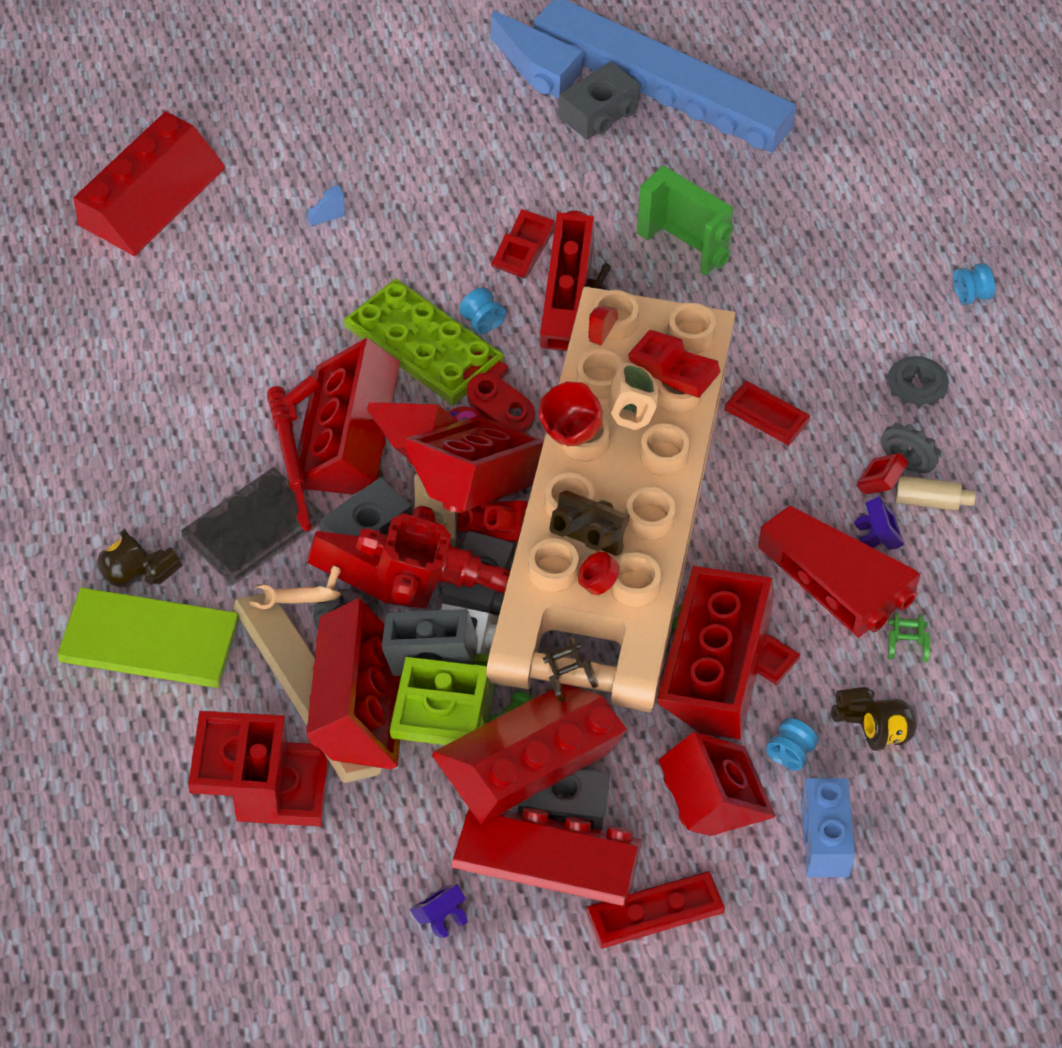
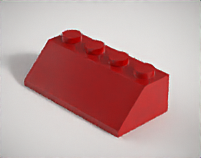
M165 111L73 197L78 226L135 257L225 169V165L194 125Z
M369 338L361 340L318 364L315 368L314 378L320 387L309 395L297 449L305 480V487L303 488L305 490L353 495L366 488L379 477V466L386 439L385 434L368 412L367 406L368 402L392 403L394 390L398 382L397 374L400 361Z
M478 415L405 438L404 447L428 496L442 502V506L446 510L465 513L466 510L483 506L485 503L501 499L512 493H518L522 489L533 486L544 440Z
M692 566L657 703L699 733L738 740L742 738L773 609V578Z
M357 598L319 617L306 735L312 745L319 747L332 761L392 770L398 767L400 739H391L390 726L402 675H392L383 652L382 640L385 624L361 598Z
M561 684L562 687L560 689L565 694V701L560 702L554 689H551L435 750L432 757L482 825L601 759L612 751L628 729L603 696L571 685Z
M524 808L523 813L507 810L481 825L472 811L468 809L451 868L621 906L625 905L633 888L642 839L633 837V831L615 826H609L607 831L590 828L591 822L574 817H566L565 822L548 819V812L534 808Z

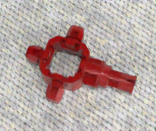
M421 505L414 509L412 515L404 513L393 517L387 535L381 534L380 530L364 528L360 531L356 548L371 556H374V554L381 556L376 574L383 584L392 586L391 595L395 602L409 604L413 600L415 593L425 595L435 591L437 583H440V581L456 585L458 589L461 586L472 588L473 585L478 584L505 595L511 570L495 565L483 564L480 561L481 557L472 555L470 549L465 551L451 547V544H449L451 534L444 525L435 522L436 516L432 508ZM402 542L409 544L408 548L417 551H421V548L428 549L427 555L433 557L432 563L427 562L424 567L419 565L418 560L407 557L405 561L400 560V553L394 552L395 546L401 547Z

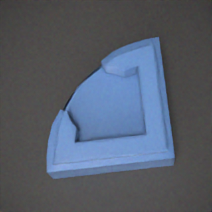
M340 185L323 192L324 197L314 207L311 205L307 213V219L311 226L345 216L344 193Z

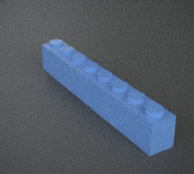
M552 0L534 20V29L582 50V66L596 71L611 61L640 84L639 92L656 99L663 106H671L686 113L694 120H702L711 124L724 134L737 136L747 141L754 148H763L773 153L794 126L796 104L567 0Z

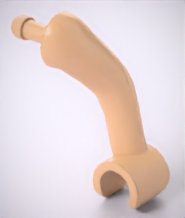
M335 566L331 568L326 588L317 586L273 589L268 585L256 584L254 585L255 588H260L265 592V600L261 604L249 601V604L254 608L269 609L274 603L300 604L336 600L341 596L340 592L334 591L338 576L341 573L340 568Z

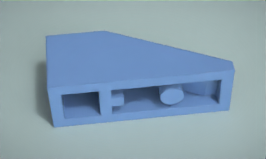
M495 10L492 12L491 39L529 85L533 86L538 92L559 98V94L568 89L581 75L582 50Z

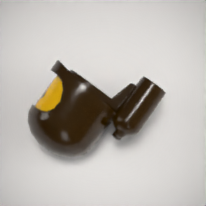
M125 528L119 532L121 538L106 550H102L97 558V565L101 575L109 584L116 587H128L144 575L147 583L159 585L183 566L179 556L171 547L165 551L161 549L148 555L140 544L128 534Z
M868 687L844 689L836 692L837 705L831 707L833 721L861 724L866 741L873 751L883 750L889 744H906L913 738L917 728L916 714L911 705L901 699L874 701L875 692Z

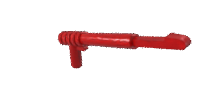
M311 375L287 394L281 386H273L267 391L273 424L278 433L290 488L295 492L299 509L296 517L303 531L311 530L312 524L303 490L305 480L292 430V421L298 419L296 406L320 387L316 379Z

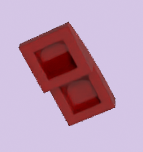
M521 209L510 234L505 233L491 266L526 279L555 230V220Z
M650 329L628 354L629 360L633 364L643 367L652 377L674 389L697 398L701 397L721 373L717 360L687 352L684 349L682 339Z

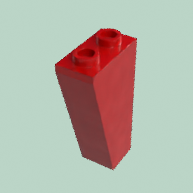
M581 211L557 212L540 331V346L542 349L568 350L583 288L588 287L594 250V216L587 215Z
M790 505L761 526L758 548L858 638L869 630L873 633L880 630L892 612L898 608L901 611L906 610L917 598L918 593L916 589L920 574L915 569Z

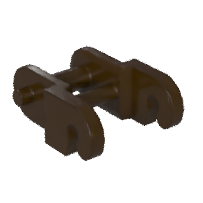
M573 637L569 638L570 645L554 652L549 648H545L546 656L543 657L545 663L549 662L554 674L549 677V680L560 702L565 701L566 697L560 689L562 686L559 679L563 674L577 668H584L592 688L599 686L597 679L593 675L595 672L590 661H583L579 651L582 648L581 643H576ZM573 654L576 662L559 669L556 660Z

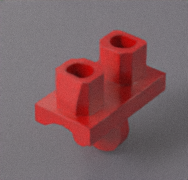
M522 500L488 502L483 506L466 510L465 513H458L457 529L460 532L468 533V531L509 542H518L528 502Z

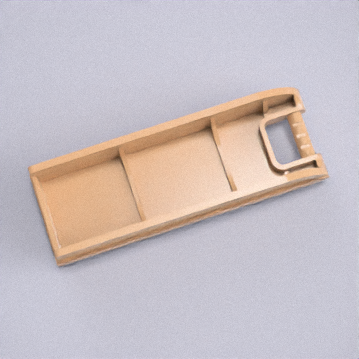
M590 287L583 288L559 384L569 381L582 382L588 385L592 393L600 401L604 411L602 428L592 440L572 447L560 445L546 432L489 653L486 676L491 684L529 689L532 678L550 681L549 677L554 674L549 662L545 663L543 660L546 654L539 653L538 650L543 634L550 630H557L612 640L621 645L617 667L590 662L595 672L593 675L599 683L598 687L592 688L584 668H577L563 674L559 679L561 684L612 693V705L642 712H653L660 688L726 375V362L736 312L709 308L698 303H680L632 295L620 290L608 291ZM598 306H609L617 310L618 319L604 343L600 346L589 341V315ZM649 329L680 338L683 341L685 351L718 361L721 373L700 398L674 389L654 378L657 382L659 395L657 408L648 425L633 430L618 425L613 418L608 405L612 380L620 366L624 363L633 364L629 360L628 354ZM565 490L596 502L600 500L608 501L613 505V509L630 515L629 523L623 535L624 548L622 554L618 556L609 554L619 563V576L614 585L603 594L592 595L578 583V572L582 563L590 555L598 551L586 547L585 543L568 536L561 537L551 533L549 530L552 512L557 509L559 495ZM566 657L556 660L559 669L576 662L575 659Z

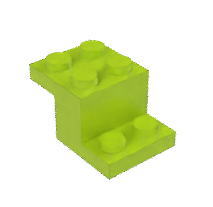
M476 654L475 665L406 657L390 726L391 739L447 745L487 724L496 685L491 684L486 676L489 655Z

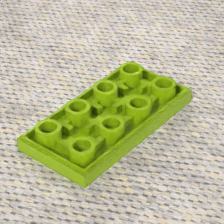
M396 278L343 319L344 326L362 340L369 338L400 361V368L452 406L467 395V385L472 377L479 373L487 372L498 361L504 363L503 353ZM475 352H480V353H482V354H481V355H474L473 353H475ZM472 365L482 366L467 380L463 379V373Z
M80 587L57 655L59 662L219 688L239 623V616L236 612Z

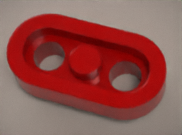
M487 372L479 373L468 382L467 401L470 407L479 411L483 417L524 433L532 428L535 421V409L532 402L497 375ZM483 386H489L492 388V392L483 394L479 389ZM513 408H518L523 413L520 416H512L509 411Z

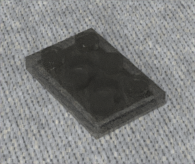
M273 467L183 528L181 533L182 538L233 586L311 530L303 531L296 517L299 509L295 492L290 488L289 481ZM306 498L312 524L311 530L320 525V519L324 517V514Z

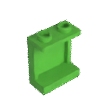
M662 165L640 186L637 234L649 240L662 228L702 253L700 273L705 276L715 267L720 269L726 264L731 253L729 242L734 228L732 225L733 207Z

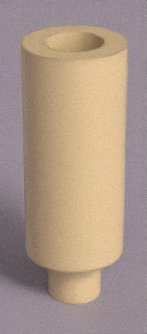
M900 476L896 486L895 503L958 511L960 505L974 506L976 491L962 489V483Z

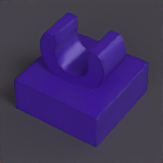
M880 496L865 502L869 515L858 517L854 524L860 531L870 528L871 530L867 535L860 537L859 541L872 548L882 542L888 550L903 546L904 542L895 513Z
M458 884L443 886L409 909L419 924L431 923L433 933L440 938H445L449 935L443 924L444 918L447 915H451L459 926L467 923V916L464 911L456 907L466 900Z

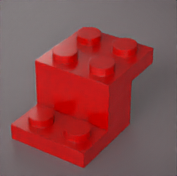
M199 710L188 781L190 794L233 796L236 822L322 827L329 760L319 747H315L312 743L288 742L284 715Z

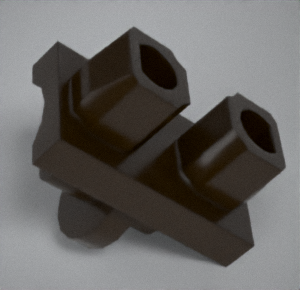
M565 490L560 493L557 509L552 512L549 530L551 533L561 537L568 536L585 543L586 547L599 552L602 550L618 556L623 552V535L629 523L630 515L613 509V505L608 501L600 500L596 502Z

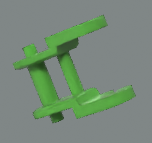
M894 613L893 619L888 621V625H893V631L890 630L888 636V659H894L895 643L898 642V639L916 640L917 644L922 646V662H928L930 634L924 633V628H927L928 622H924L923 614H919L918 620L899 619L898 613ZM899 627L917 628V635L899 633Z

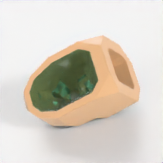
M624 363L619 367L610 386L608 402L610 412L618 425L637 430L649 424L657 408L659 395L657 382L643 367L631 363Z

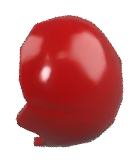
M566 381L552 387L541 398L538 414L547 434L560 445L572 447L592 440L602 428L604 411L600 401L592 393L588 385L582 382Z

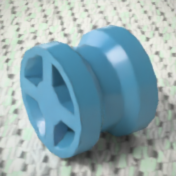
M986 263L976 264L971 270L959 268L954 271L953 287L962 305L972 304L977 298L988 300L994 297L995 280L990 267Z
M484 287L471 291L465 296L459 306L461 315L465 320L472 321V327L479 335H484L499 327L506 317L505 308L501 303L494 302L493 294L488 288Z
M786 718L778 727L779 735L771 738L766 745V752L774 762L792 771H799L806 763V754L812 752L817 746L818 737L813 729L802 721Z

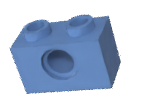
M806 778L801 799L806 876L850 877L855 857L848 778Z

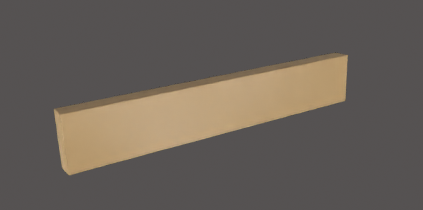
M265 593L237 598L233 607L234 611L238 613L242 624L307 725L314 656L279 603H274L269 609H258L250 606L249 601L261 604L265 600ZM326 755L343 783L380 775L382 768L332 761Z

